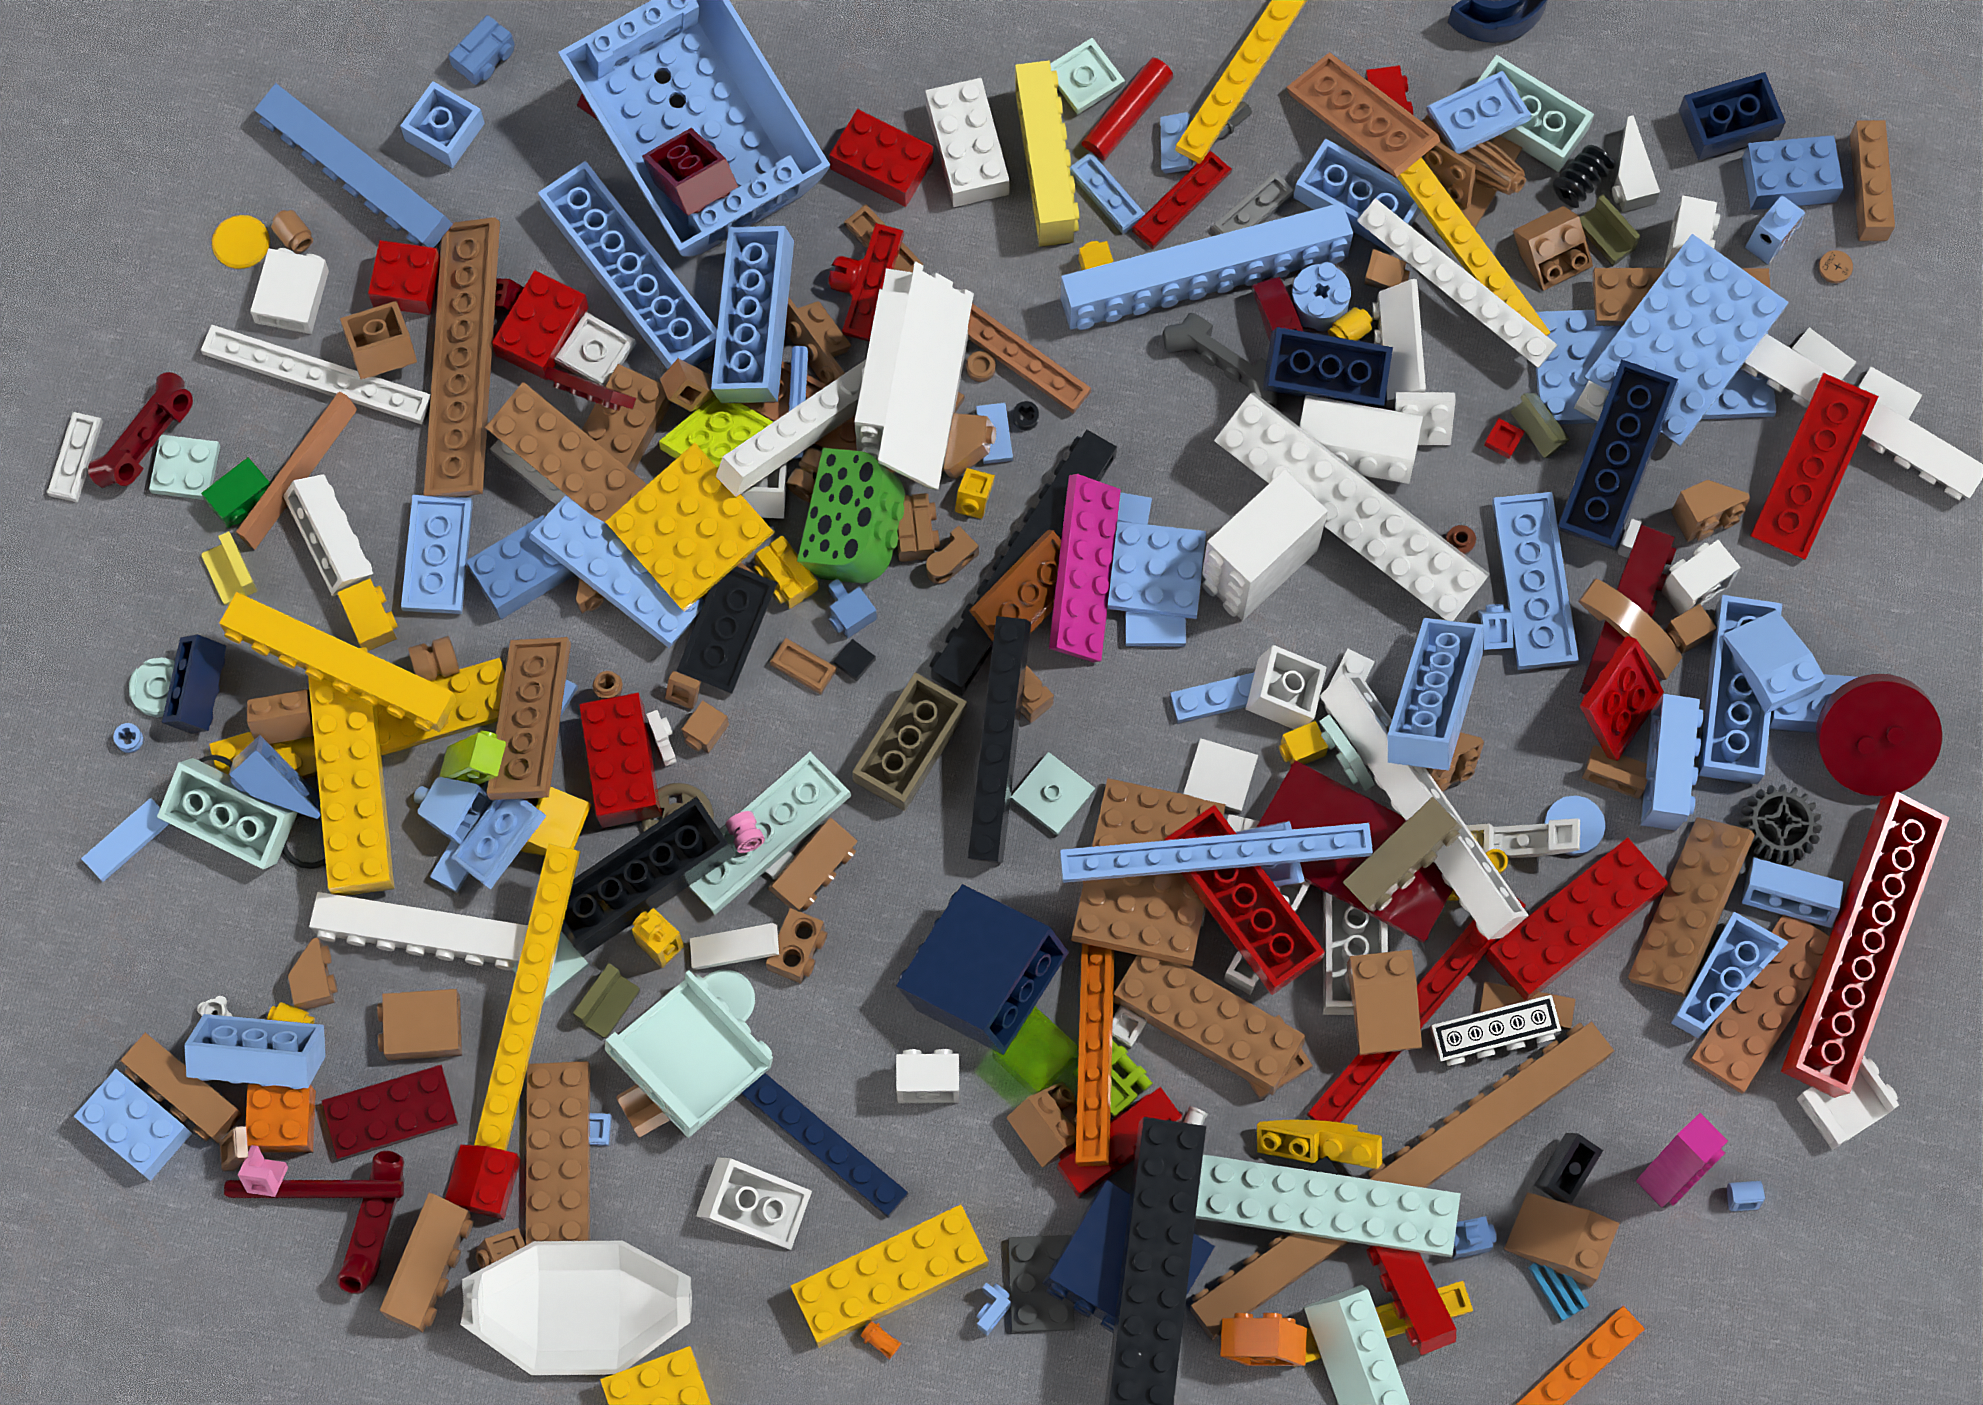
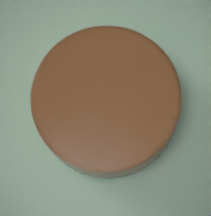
M985 351L972 353L966 363L967 374L974 381H988L993 377L996 370L995 359Z

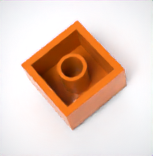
M248 1084L246 1107L248 1150L253 1145L258 1146L261 1153L313 1152L316 1100L314 1088L311 1085L309 1088L292 1089L287 1086Z
M1235 1313L1234 1318H1222L1220 1357L1246 1366H1305L1307 1328L1295 1324V1319L1282 1318V1314L1263 1313V1318H1253V1314Z

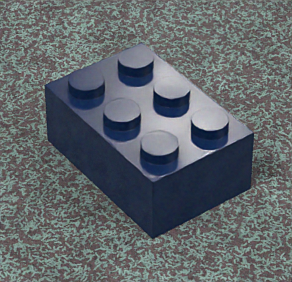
M1766 72L1684 95L1678 110L1698 160L1746 147L1748 143L1763 142L1780 136L1786 123Z

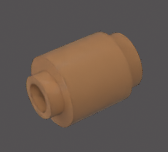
M283 210L274 216L271 229L287 249L293 250L294 253L298 254L311 246L313 243L311 231L295 211Z

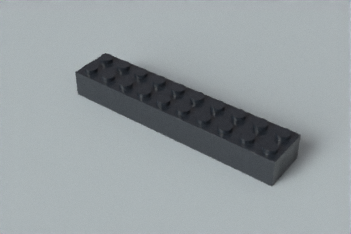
M1143 1117L1139 1122L1104 1405H1174L1206 1126L1149 1117Z

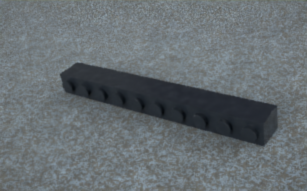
M1087 429L1082 437L1077 436L1072 442L1069 449L1072 453L1066 461L1062 459L1054 471L1056 477L1051 485L1046 483L1038 497L1041 501L1037 507H1031L1026 513L1023 520L1026 524L1020 532L1016 530L1008 542L1010 548L1005 556L1000 555L992 567V570L995 572L989 580L984 579L976 593L979 596L974 604L969 603L961 615L963 621L958 629L953 627L945 640L947 646L942 653L938 651L929 665L932 668L931 679L960 696H963L993 648V641L969 610L1047 530H1054L1060 540L1062 539L1069 475L1079 474L1100 482L1116 458L1117 446Z

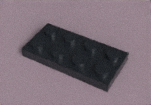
M738 566L732 569L709 590L676 671L733 694L778 583Z

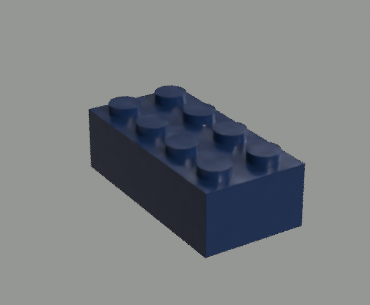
M1277 327L1271 332L1262 390L1299 397L1310 395L1381 408L1385 404L1393 347Z

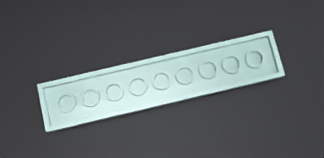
M1203 1155L1196 1218L1452 1257L1461 1193Z

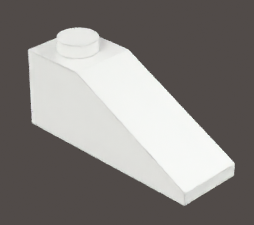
M1634 115L1627 118L1623 129L1615 182L1612 187L1615 203H1620L1622 212L1654 205L1660 194Z

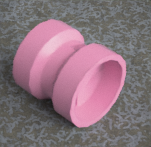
M751 811L735 814L725 824L729 834L735 838L733 843L739 853L753 851L765 841L761 830L755 826L757 821Z

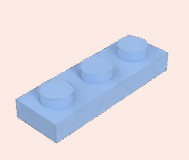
M1254 673L1170 692L1177 724L1245 708Z

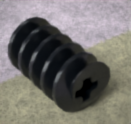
M1587 145L1583 148L1582 153L1577 154L1574 161L1568 164L1567 169L1561 172L1560 177L1553 181V189L1562 202L1570 207L1578 208L1579 203L1577 200L1585 201L1587 199L1586 193H1592L1594 191L1593 185H1600V177H1607L1609 174L1608 169H1614L1616 163L1603 149L1594 145Z

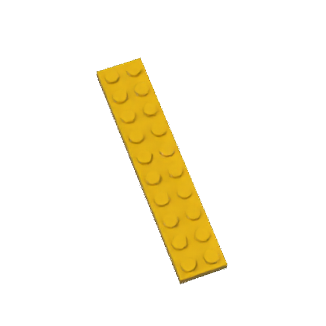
M501 658L459 669L460 673L443 677L439 675L436 677V680L431 681L452 691L457 700L440 732L432 728L430 732L425 731L414 725L415 720L406 716L403 719H399L386 711L387 707L377 703L381 756L497 722L505 678ZM250 731L209 743L212 755L223 756L233 762V759L252 743L254 738ZM314 736L270 744L303 779L317 775ZM214 760L215 768L229 775L231 768L223 762Z

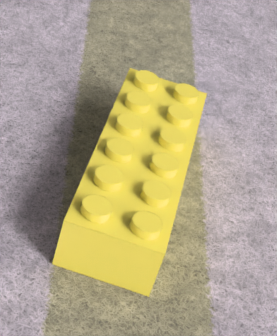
M1050 60L1015 65V95L1039 247L1073 243L1074 232L1079 231L1078 203L1074 202L1075 183L1074 177L1070 176L1071 158L1065 140H1067L1065 123H1062V101L1057 93L1058 76L1056 70L1051 71Z

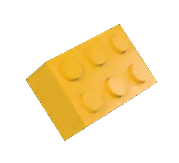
M691 1346L600 1379L609 1405H712Z

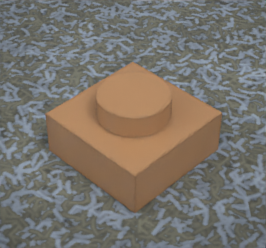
M673 671L668 679L665 699L693 709L698 700L701 681Z

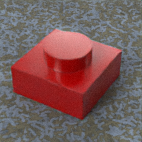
M1498 418L1484 446L1510 459L1525 431Z

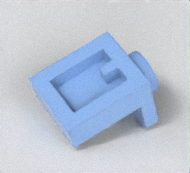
M1503 604L1485 605L1486 610H1478V617L1481 618V625H1483V649L1514 648L1512 612L1504 608Z
M985 1283L982 1287L983 1293L991 1298L994 1303L991 1305L987 1302L977 1315L979 1319L977 1323L978 1329L987 1336L1011 1307V1301L1007 1299L1010 1296L1009 1293L996 1283L993 1287L988 1283Z

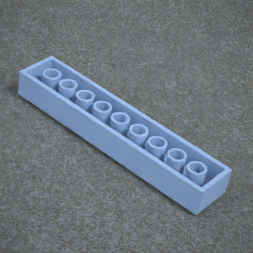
M1342 202L1061 276L1060 299L1070 330L1075 328L1084 330L1092 327L1094 323L1102 321L1115 322L1128 314L1142 315L1151 308L1159 306L1163 308L1172 307L1178 301L1185 299L1199 300L1208 293L1216 291L1218 293H1225L1232 290L1235 286L1243 284L1252 286L1261 282L1262 279L1269 277L1282 278L1292 271L1300 269L1302 271L1311 265L1323 264L1325 262L1339 263L1345 257H1348L1353 231Z

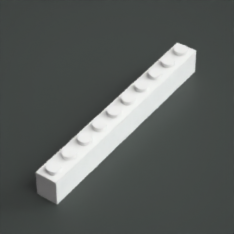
M1765 334L1740 368L1755 378L1757 374L1768 379L1766 385L1780 393L1783 389L1793 394L1791 400L1804 408H1807L1822 373L1842 380L1768 334ZM1879 401L1876 402L1861 435L1870 441L1868 446L1881 454L1885 450L1895 456L1893 461L1907 470L1910 466L1921 472L1919 477L1926 482L1934 485L1937 481L1946 487L1944 492L1959 501L1961 497L1969 499L1983 478V464Z
M1343 673L1319 695L1325 703V710L1336 719L1341 726L1342 733L1352 742L1363 763L1375 775L1374 780L1377 785L1386 791L1391 799L1393 808L1402 814L1406 821L1431 797H1434L1462 826L1458 831L1460 833L1458 839L1448 847L1443 845L1436 852L1438 856L1434 863L1442 872L1444 882L1452 887L1458 895L1460 905L1476 921L1478 931L1487 937L1488 940L1503 938L1529 915L1425 767L1388 763L1387 735L1392 719L1360 673Z

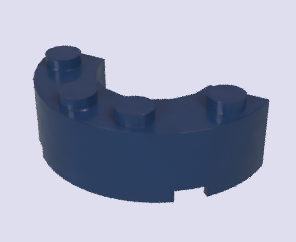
M1461 0L1451 7L1448 24L1462 35L1477 41L1490 43L1505 42L1518 38L1532 29L1542 17L1548 0Z

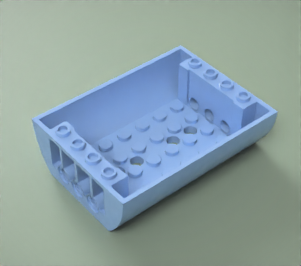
M651 0L558 52L559 57L682 256L702 254L727 240L728 227H750L799 199L822 179L830 167V163L730 0ZM658 71H666L670 74L671 79L666 84H660L655 80L654 75ZM674 95H680L685 99L686 103L682 108H674L670 105L669 99ZM689 128H693L726 158L738 187L730 191L726 197L716 199L706 205L702 211L688 216L654 184L642 155Z

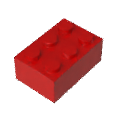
M857 109L829 154L830 170L907 207L934 161L933 146Z
M534 270L492 341L495 355L544 380H548L544 378L547 366L551 368L556 366L555 357L585 312L589 309L586 295Z

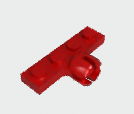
M875 223L870 243L863 259L855 260L844 256H838L834 259L831 266H834L835 270H830L828 284L832 290L852 296L842 329L844 335L870 342L879 289H883L886 268L894 269L905 234L904 230Z

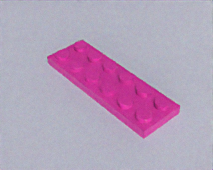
M1079 474L1069 475L1049 649L1094 663L1101 662L1121 489Z

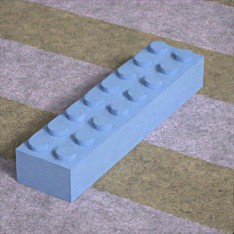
M586 161L538 192L541 207L667 370L677 358L695 367L715 353L717 328Z

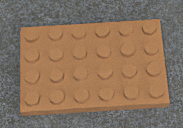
M1107 778L1092 847L1164 841L1166 837L1214 804L1221 814L1224 815L1226 804ZM1181 873L1084 881L1071 941L1192 966L1205 905Z

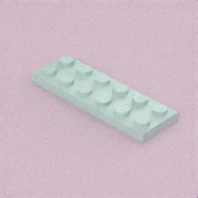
M809 752L741 811L753 812L757 821L755 826L761 830L765 838L764 843L753 851L739 853L733 843L735 838L729 834L725 825L720 831L736 855L688 886V888L716 915L850 798V791Z

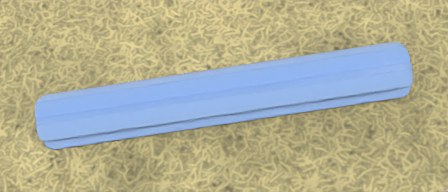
M794 346L792 348L789 411L806 400L808 349L805 346ZM803 451L793 458H801Z

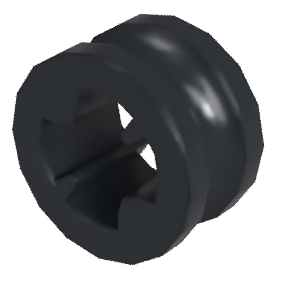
M1030 401L1018 403L1013 410L1015 426L1024 431L1032 430L1037 426L1039 421L1038 407ZM1021 412H1032V420L1029 421L1027 418L1021 420Z

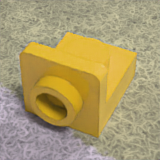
M966 468L957 492L955 512L983 519L995 475Z

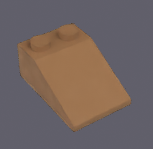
M1412 949L1350 956L1347 962V972L1359 1054L1367 1055L1422 1048L1417 983Z
M1527 1192L1504 1249L1538 1265L1552 1268L1558 1274L1570 1276L1574 1281L1591 1288L1598 1279L1620 1223L1591 1210Z

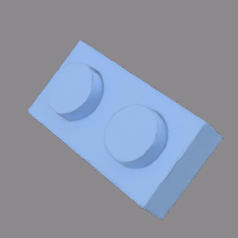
M1188 112L1160 117L1161 170L1165 174L1192 169V160L1175 151L1176 144L1191 123V116Z

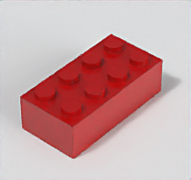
M634 693L579 704L596 816L602 828L662 817L645 708L640 694Z

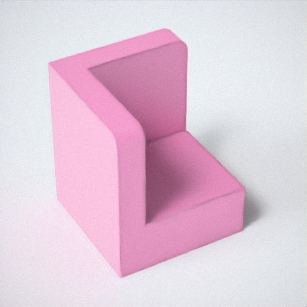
M251 1145L248 1151V1158L244 1160L238 1176L247 1193L275 1197L288 1166L286 1162L264 1159L259 1147Z

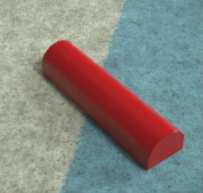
M1152 57L1083 139L1081 146L1105 161L1171 82L1173 72L1169 66L1160 59Z

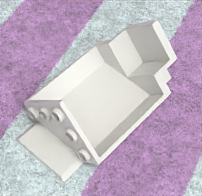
M915 261L913 272L886 268L883 289H879L855 416L857 451L871 454L878 459V463L930 489L938 490L942 467H944L952 417L956 407L968 341V323L974 293L967 289L959 290L952 288V281L938 273L929 275L923 272V265Z

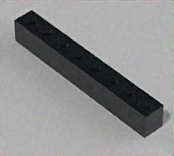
M996 616L968 858L972 860L1003 863L1031 630V622L1027 619Z

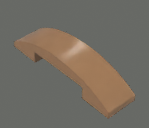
M1594 579L1578 600L1598 621L1605 619L1625 638L1626 636L1636 638L1651 668L1663 680L1669 677L1682 659V655L1670 637L1646 612L1622 593L1601 580Z

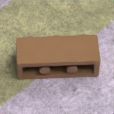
M831 817L826 819L767 889L789 908L797 911L803 908L806 911L817 899L814 893L820 885L826 887L837 874L833 870L840 862L845 865L855 854L856 850L853 849V846L858 841Z

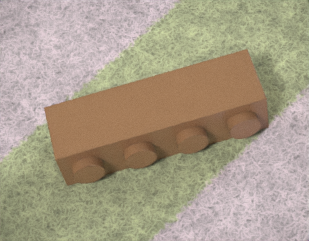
M1886 120L1856 121L1850 133L1859 241H1888L1895 228Z
M146 1032L120 1060L127 1067L124 1073L137 1084L143 1080L150 1086L147 1092L159 1103L164 1099L173 1106L169 1111L182 1122L187 1118L196 1125L192 1130L206 1142L211 1137L215 1142L219 1143L242 1117L241 1112L206 1082L198 1078L187 1077L186 1066Z

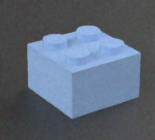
M432 81L400 127L406 142L453 168L485 123L480 108Z

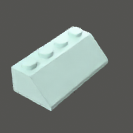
M1360 1285L1303 1307L1338 1405H1410L1368 1288Z

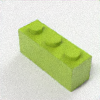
M480 731V733L478 732L447 746L439 777L477 785L497 777L506 742L497 739L498 735L495 733Z

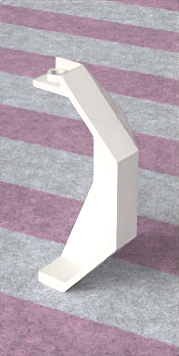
M622 1240L534 1241L462 1279L464 1307L460 1325L530 1375L616 1374L631 1367L691 1321V1277Z

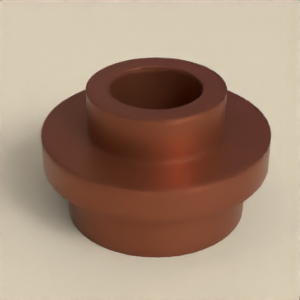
M1457 525L1449 530L1446 541L1463 554H1467L1475 546L1476 535L1471 528L1465 525ZM1463 535L1467 541L1464 543L1458 542L1456 536Z

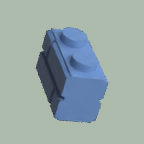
M486 15L448 56L452 67L474 85H477L482 79L487 80L491 77L495 70L494 66L501 59L505 61L511 56L515 44L512 34L489 15Z

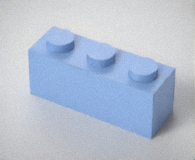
M1753 858L1745 879L1742 904L1831 928L1840 909L1843 882Z

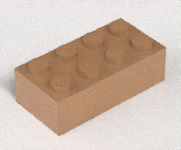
M617 364L605 387L635 397L636 401L633 409L621 406L620 411H616L596 403L582 431L634 473L672 402L668 400L661 383Z

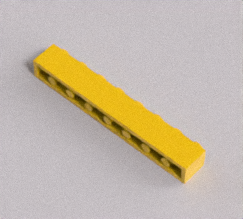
M238 592L235 593L219 622L225 632L224 636L238 644L241 641L247 642L252 645L251 648L261 655L268 656L269 653L279 657L278 661L292 669L295 666L306 670L305 674L317 681H322L323 678L331 681L335 689L346 694L349 691L359 694V699L371 706H376L378 703L387 707L386 711L399 719H403L404 716L415 720L414 725L430 732L431 728L438 732L441 731L457 701L454 693L444 687Z

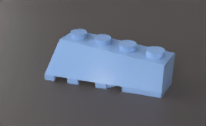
M1733 912L1671 1024L1699 1038L1711 1023L1789 942Z

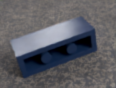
M198 634L180 637L162 719L163 724L190 734L209 731L213 721L215 699L219 693V680L221 670L225 664L227 645Z

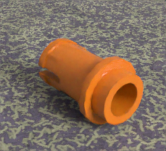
M871 1321L860 1337L864 1339V1344L870 1343L890 1360L902 1343L879 1327L881 1325L879 1322L875 1324Z

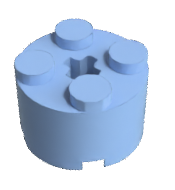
M1332 263L1315 264L1303 269L1294 280L1291 301L1301 326L1317 329L1316 331L1329 330L1333 322L1347 313L1351 297V286L1345 274Z

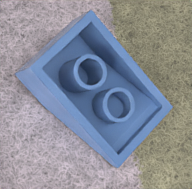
M261 735L233 759L229 773L232 777L230 781L239 791H246L252 797L315 819L321 815L319 794Z

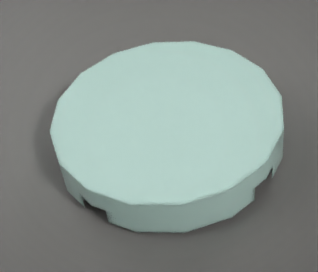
M162 657L149 659L132 673L129 681V696L136 708L145 715L156 718L163 717L175 663L174 660Z

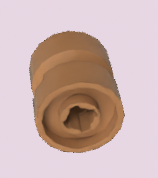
M814 449L806 450L799 461L800 469H795L786 482V487L793 494L808 503H811L822 454Z
M449 636L433 640L432 645L429 647L423 643L408 648L415 674L428 681L436 680L438 674L447 677L460 673Z

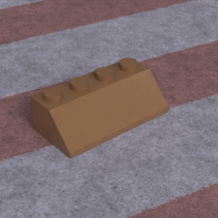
M428 1193L379 1310L388 1320L422 1333L426 1326L430 1327L437 1313V1309L434 1308L438 1296H444L449 1284V1280L446 1279L450 1267L455 1268L459 1261L461 1250L458 1248L462 1238H468L473 1226V1221L470 1220L471 1214L468 1210L433 1193Z

